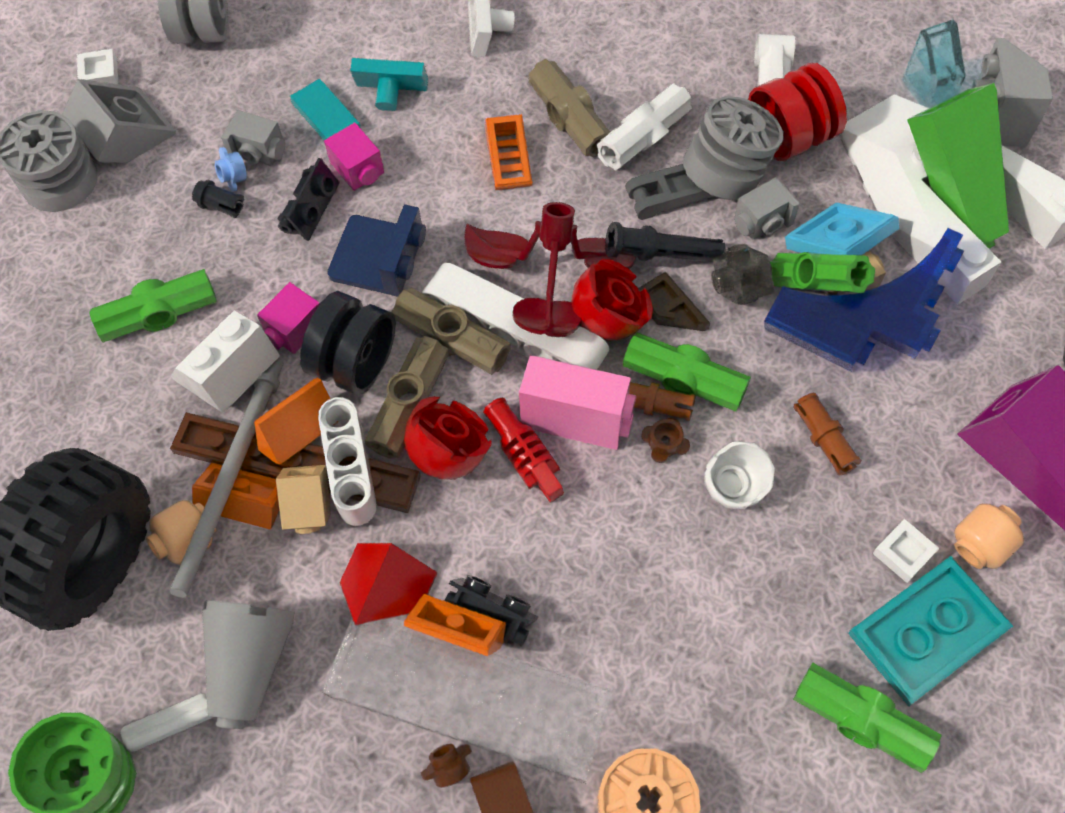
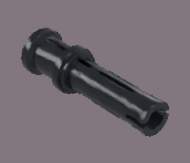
M612 222L609 225L605 239V251L608 257L617 258L619 254L637 256L640 261L652 260L654 257H666L720 264L724 259L726 251L723 239L657 233L656 229L652 226H643L641 229L622 227L620 222Z

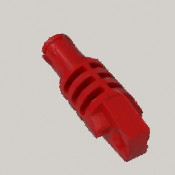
M504 397L493 400L484 408L483 413L502 438L500 441L501 449L529 489L538 485L550 503L564 494L563 488L554 473L560 470V467L531 426L522 424Z

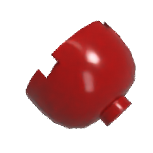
M601 259L597 264L593 263L578 278L574 285L571 303L573 312L581 318V327L595 333L603 340L615 341L632 336L652 318L653 306L650 295L646 288L639 291L632 282L637 276L619 262Z
M432 396L422 399L415 406L405 427V449L411 461L423 473L438 479L455 480L472 473L492 445V439L488 441L485 436L489 430L486 423L476 412L460 402L453 400L450 406L437 403L440 397Z

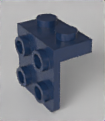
M404 204L397 223L361 215H352L348 219L327 270L329 279L333 282L398 297L404 288L406 280H409L412 275L418 248L422 247L426 236V225L422 224L419 207Z

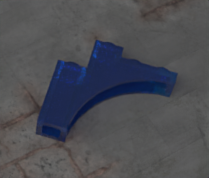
M947 228L937 245L915 267L897 279L877 288L867 290L864 293L816 295L783 286L764 320V329L852 372L856 363L864 366L875 347V343L869 341L870 337L916 359L921 349L930 352L941 332L940 329L934 327L940 315L924 307L926 305L932 309L934 308L945 286L938 283L944 270L953 273L962 257L964 250L957 246L963 234Z

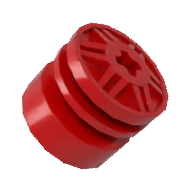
M807 63L798 70L788 72L783 78H774L755 87L749 93L748 100L768 110L778 120L783 130V142L773 157L776 161L785 162L804 153L811 146L821 145L826 140H831L844 132L847 123V111L842 91L831 73L818 63Z

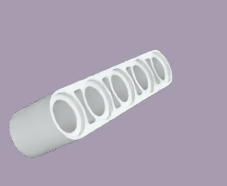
M443 263L422 292V294L444 306L454 305L460 307L465 312L467 319L510 342L512 350L528 358L532 355L598 370L610 350L605 340L581 326L573 334L566 337H551L546 334L539 335L520 328L514 322L512 312L514 305L524 298L451 263Z

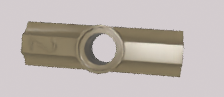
M544 59L536 63L534 69L528 74V79L531 86L546 104L550 120L553 124L557 123L555 127L559 131L564 129L567 131L585 156H597L599 153L597 144L610 131L594 112V106L588 92L581 85L575 87L555 61Z
M413 288L401 292L391 312L399 323L422 336L438 340L440 344L448 348L449 356L457 355L490 375L499 372L511 350L510 342L467 319L465 312L460 307L454 305L444 306ZM450 328L458 329L456 332L453 333L444 332L445 330Z
M427 336L422 338L416 337L399 373L392 376L388 381V395L365 439L366 446L378 455L389 459L400 457L405 447L404 435L407 421L415 406L422 399L429 397L449 356L448 348L440 344L438 340ZM404 394H416L411 400H400V397Z

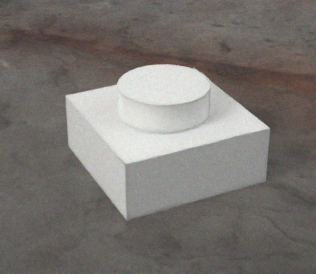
M113 49L77 54L78 79L118 84L117 57Z
M903 519L875 549L873 554L908 583L938 551L939 547L907 520Z

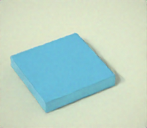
M836 202L785 237L786 248L799 253L863 255L900 229L899 218L892 214Z

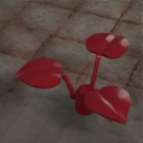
M550 202L543 206L541 221L535 222V230L529 241L513 233L483 230L468 223L465 227L464 242L467 253L472 260L485 267L508 269L513 267L517 260H527L539 238L543 242V247L551 251L546 300L525 298L517 302L513 307L512 317L514 322L520 328L534 334L566 337L573 334L580 325L581 318L573 312L571 302L553 301L558 252L565 250L570 242L574 257L579 260L584 259V264L588 268L593 263L597 264L601 259H610L630 269L637 256L620 254L617 258L608 257L605 251L606 238H583L578 240V226L573 224L575 210L566 203Z

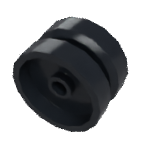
M340 291L330 293L316 309L304 334L300 351V365L303 372L326 382L333 379L337 387L359 396L367 392L376 381L391 352L396 330L394 314L372 304L363 307L361 300Z

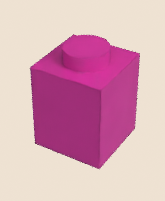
M356 123L349 125L324 140L329 162L353 191L363 185L374 183L384 173L379 149Z
M289 282L257 316L273 346L278 350L283 346L295 354L302 346L304 334L311 317L320 303Z

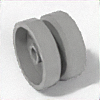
M157 0L163 30L172 44L192 43L196 35L204 43L223 42L225 40L228 24L227 0Z

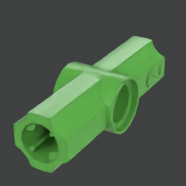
M810 252L777 253L776 257L768 262L767 276L772 279L775 287L864 293L866 288L874 283L875 267L869 262V257L864 255H836Z
M205 269L165 283L158 279L144 280L132 288L131 295L90 309L89 314L98 337L104 343L140 329L157 332L163 329L162 326H164V329L168 328L176 322L177 316L215 303L217 298Z
M638 332L633 335L623 359V367L661 381L662 386L666 390L689 395L693 394L737 412L751 379L750 376L712 362L709 355L696 346L682 344L676 348Z
M815 663L810 665L793 698L796 702L835 723L838 731L848 739L852 740L855 737L853 741L866 748L876 749L877 747L920 773L926 771L940 745L941 734L895 709V703L888 696L868 686L859 685L856 687Z

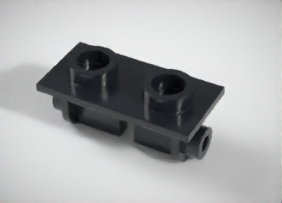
M321 158L317 159L314 166L312 165L309 169L303 170L302 178L293 192L296 199L289 200L284 211L278 216V228L281 231L291 234L293 229L297 230L307 241L313 235L340 183Z
M467 575L466 579L450 580L449 585L458 590L457 593L450 591L444 601L505 622L503 643L510 647L514 644L520 647L523 646L529 634V631L523 628L524 624L529 625L538 619V616L529 612L531 606L527 602L508 594L503 599L489 592L491 588L489 583L472 575Z

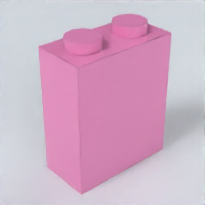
M530 355L519 390L521 423L531 426L537 432L617 450L620 438H629L634 417L633 410L636 395L629 394L631 377Z

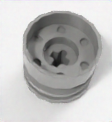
M733 96L717 98L708 106L705 117L699 124V131L692 138L684 154L683 166L687 176L699 188L710 195L725 200H738L739 197L757 187L766 171L767 165L772 161L775 152L783 142V130L778 120L768 110L753 101Z
M44 110L25 113L12 120L0 132V163L29 205L40 211H63L83 202L94 190L98 179L97 166L84 147V143L79 137L77 130L67 117L54 111Z

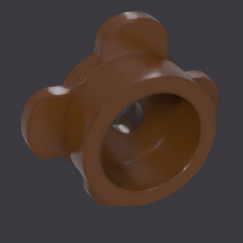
M675 418L661 419L655 422L653 426H646L642 430V440L649 444L652 450L651 458L655 462L664 463L672 455L677 453L684 455L689 451L690 442L688 439L683 438V429L680 426V422ZM667 437L670 441L664 443L662 438Z
M445 744L436 748L429 755L430 763L428 767L421 772L423 780L433 778L436 786L441 788L461 781L470 772V766L465 758L472 751L470 745L463 744L455 748L454 744Z

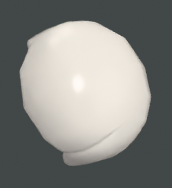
M731 442L719 450L707 463L706 471L704 472V484L711 498L725 508L746 509L760 502L771 491L774 483L775 467L769 454L755 443Z

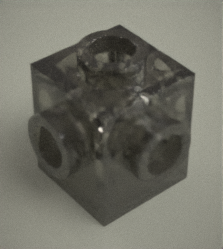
M738 244L724 250L725 254L712 258L715 270L711 272L713 287L718 294H721L726 299L737 305H745L757 301L760 297L775 293L772 281V267L767 254L748 247L747 244Z

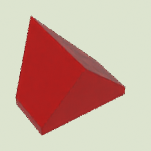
M357 543L340 580V585L354 624L358 625L409 614L423 594L429 595L437 572L392 543Z

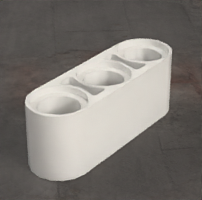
M334 397L327 400L321 406L318 416L331 496L341 519L347 524L359 526L368 523L374 517L377 508L365 438L354 404L349 399ZM341 419L349 420L345 426L332 427L333 424ZM348 456L357 457L348 466L339 465L343 458ZM357 494L364 496L359 504L353 506L345 504L350 496Z

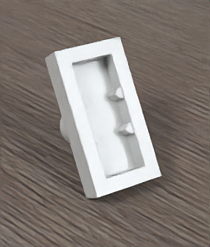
M490 0L468 1L471 56L485 57L492 31L512 33L515 19L514 11L490 8Z

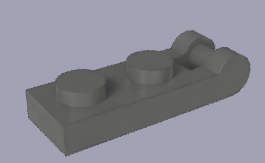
M683 164L636 176L625 185L629 198L634 199L636 202L634 209L640 220L654 217L661 211L715 197L699 188L687 176ZM657 190L659 194L649 196L648 192Z

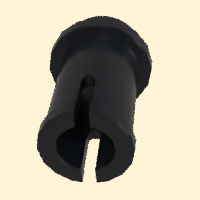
M209 179L205 182L202 180L198 181L192 192V200L197 203L199 208L206 209L209 207L228 214L233 218H237L244 204L238 203V201H244L243 195L217 187L215 182Z

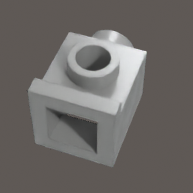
M237 110L221 136L228 154L238 152L245 161L252 164L260 162L272 166L275 160L282 158L285 151V140L282 137L277 121Z
M775 177L739 197L734 217L735 225L743 236H749L752 240L764 233L771 235L779 230L783 224L787 228L794 225L800 203Z

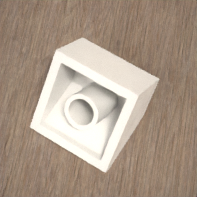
M234 310L175 368L171 377L178 384L224 414L280 355L260 325Z

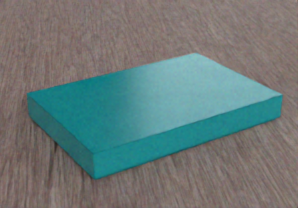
M950 556L853 627L848 634L909 707L1007 632L1013 625L954 558Z

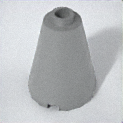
M204 601L202 618L208 716L217 717V727L244 729L245 720L255 721L294 623L295 612L271 607H255L241 603Z

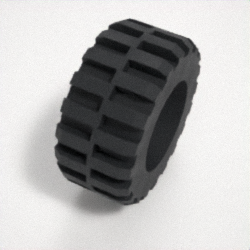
M68 448L44 455L42 462H33L24 469L25 474L20 479H14L6 488L8 492L0 501V607L35 627L47 631L74 627L81 623L82 618H89L93 615L102 602L106 603L114 594L113 590L118 583L121 584L127 576L129 566L132 562H135L139 554L138 548L141 542L145 540L148 531L145 527L146 523L150 521L151 514L148 507L151 503L150 497L139 477L86 449Z

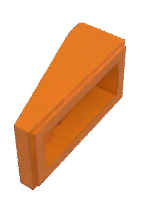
M522 114L485 118V132L495 190L532 186ZM515 135L516 139L496 141V137ZM518 147V151L498 153L500 148ZM520 159L518 164L500 165L502 160ZM522 171L523 177L502 179L501 173Z

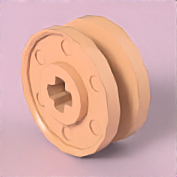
M656 748L635 749L618 757L605 771L598 792V813H643L638 809L641 793H645L647 798L652 794L658 798L655 807L656 813H699L700 811L699 788L690 769L675 755ZM648 808L644 813H651V812H650V810H649V808Z

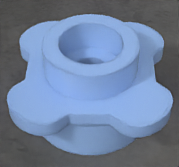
M221 147L219 148L220 160L215 161V171L220 182H227L231 191L234 192L237 191L236 183L243 182L247 178L245 164L238 152L228 154L226 148Z

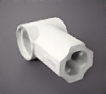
M758 33L754 59H756L754 60V66L758 67V86L774 78H783L791 71L795 52L794 35Z

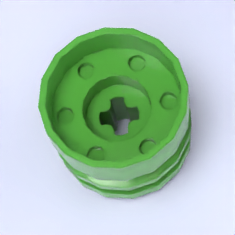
M61 712L42 719L24 733L12 752L8 775L12 793L20 804L32 813H121L133 794L136 769L130 752L98 720L83 713ZM84 770L89 772L87 776H83ZM80 780L79 786H75L74 782Z

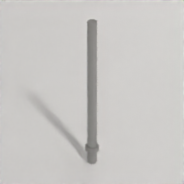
M280 358L254 382L256 388L169 590L174 596L180 598L188 596L256 432L254 421L263 415L270 395L276 393L280 382L277 378L283 366V361Z

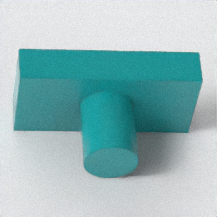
M352 58L350 72L356 86L377 88L375 107L379 110L395 111L397 109L399 89L427 91L428 75L423 62Z

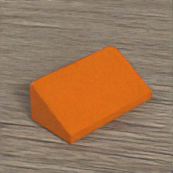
M318 377L313 379L254 421L258 450L276 464H283L321 435L318 419L319 410L330 399L321 379Z
M211 462L193 484V505L200 503L205 508L223 465ZM239 470L221 517L271 530L279 512L276 479Z
M423 594L404 620L405 627L485 656L500 650L504 641L505 622Z

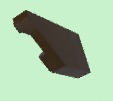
M666 271L638 288L639 291L646 288L653 306L652 319L657 325L697 331L709 329L710 322Z

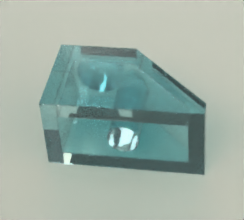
M954 19L920 31L902 79L919 105L931 108L959 94L966 78L958 24Z

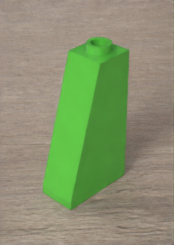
M994 83L968 89L907 119L932 191L989 249L995 245V239L1009 232L997 89Z

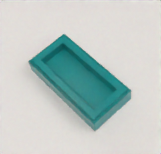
M320 78L290 95L293 106L323 140L353 123L360 127L357 119Z

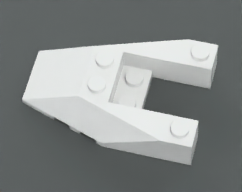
M894 94L847 121L844 132L839 136L853 166H857L864 181L863 187L868 197L871 196L877 211L898 216L900 229L891 235L958 305L989 284L1001 261L932 191L907 119L929 108ZM1002 146L1007 212L1046 249L1065 237V180Z

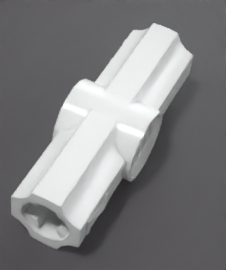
M673 83L650 102L646 101L621 121L622 125L615 128L597 144L598 157L602 163L616 171L641 150L645 151L669 132L668 128L692 109L690 104L691 96L684 87H679Z

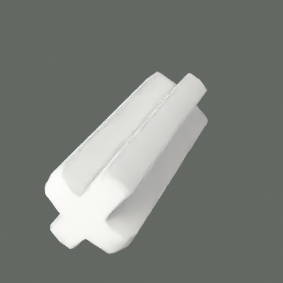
M205 694L196 695L124 726L121 729V738L125 748L130 752H135L211 719L212 717L208 716L207 696Z

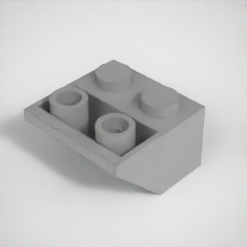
M997 38L990 54H985L980 76L978 79L973 80L971 88L991 83L995 84L998 99L1001 145L1027 147L1053 100L1048 68L1005 38Z

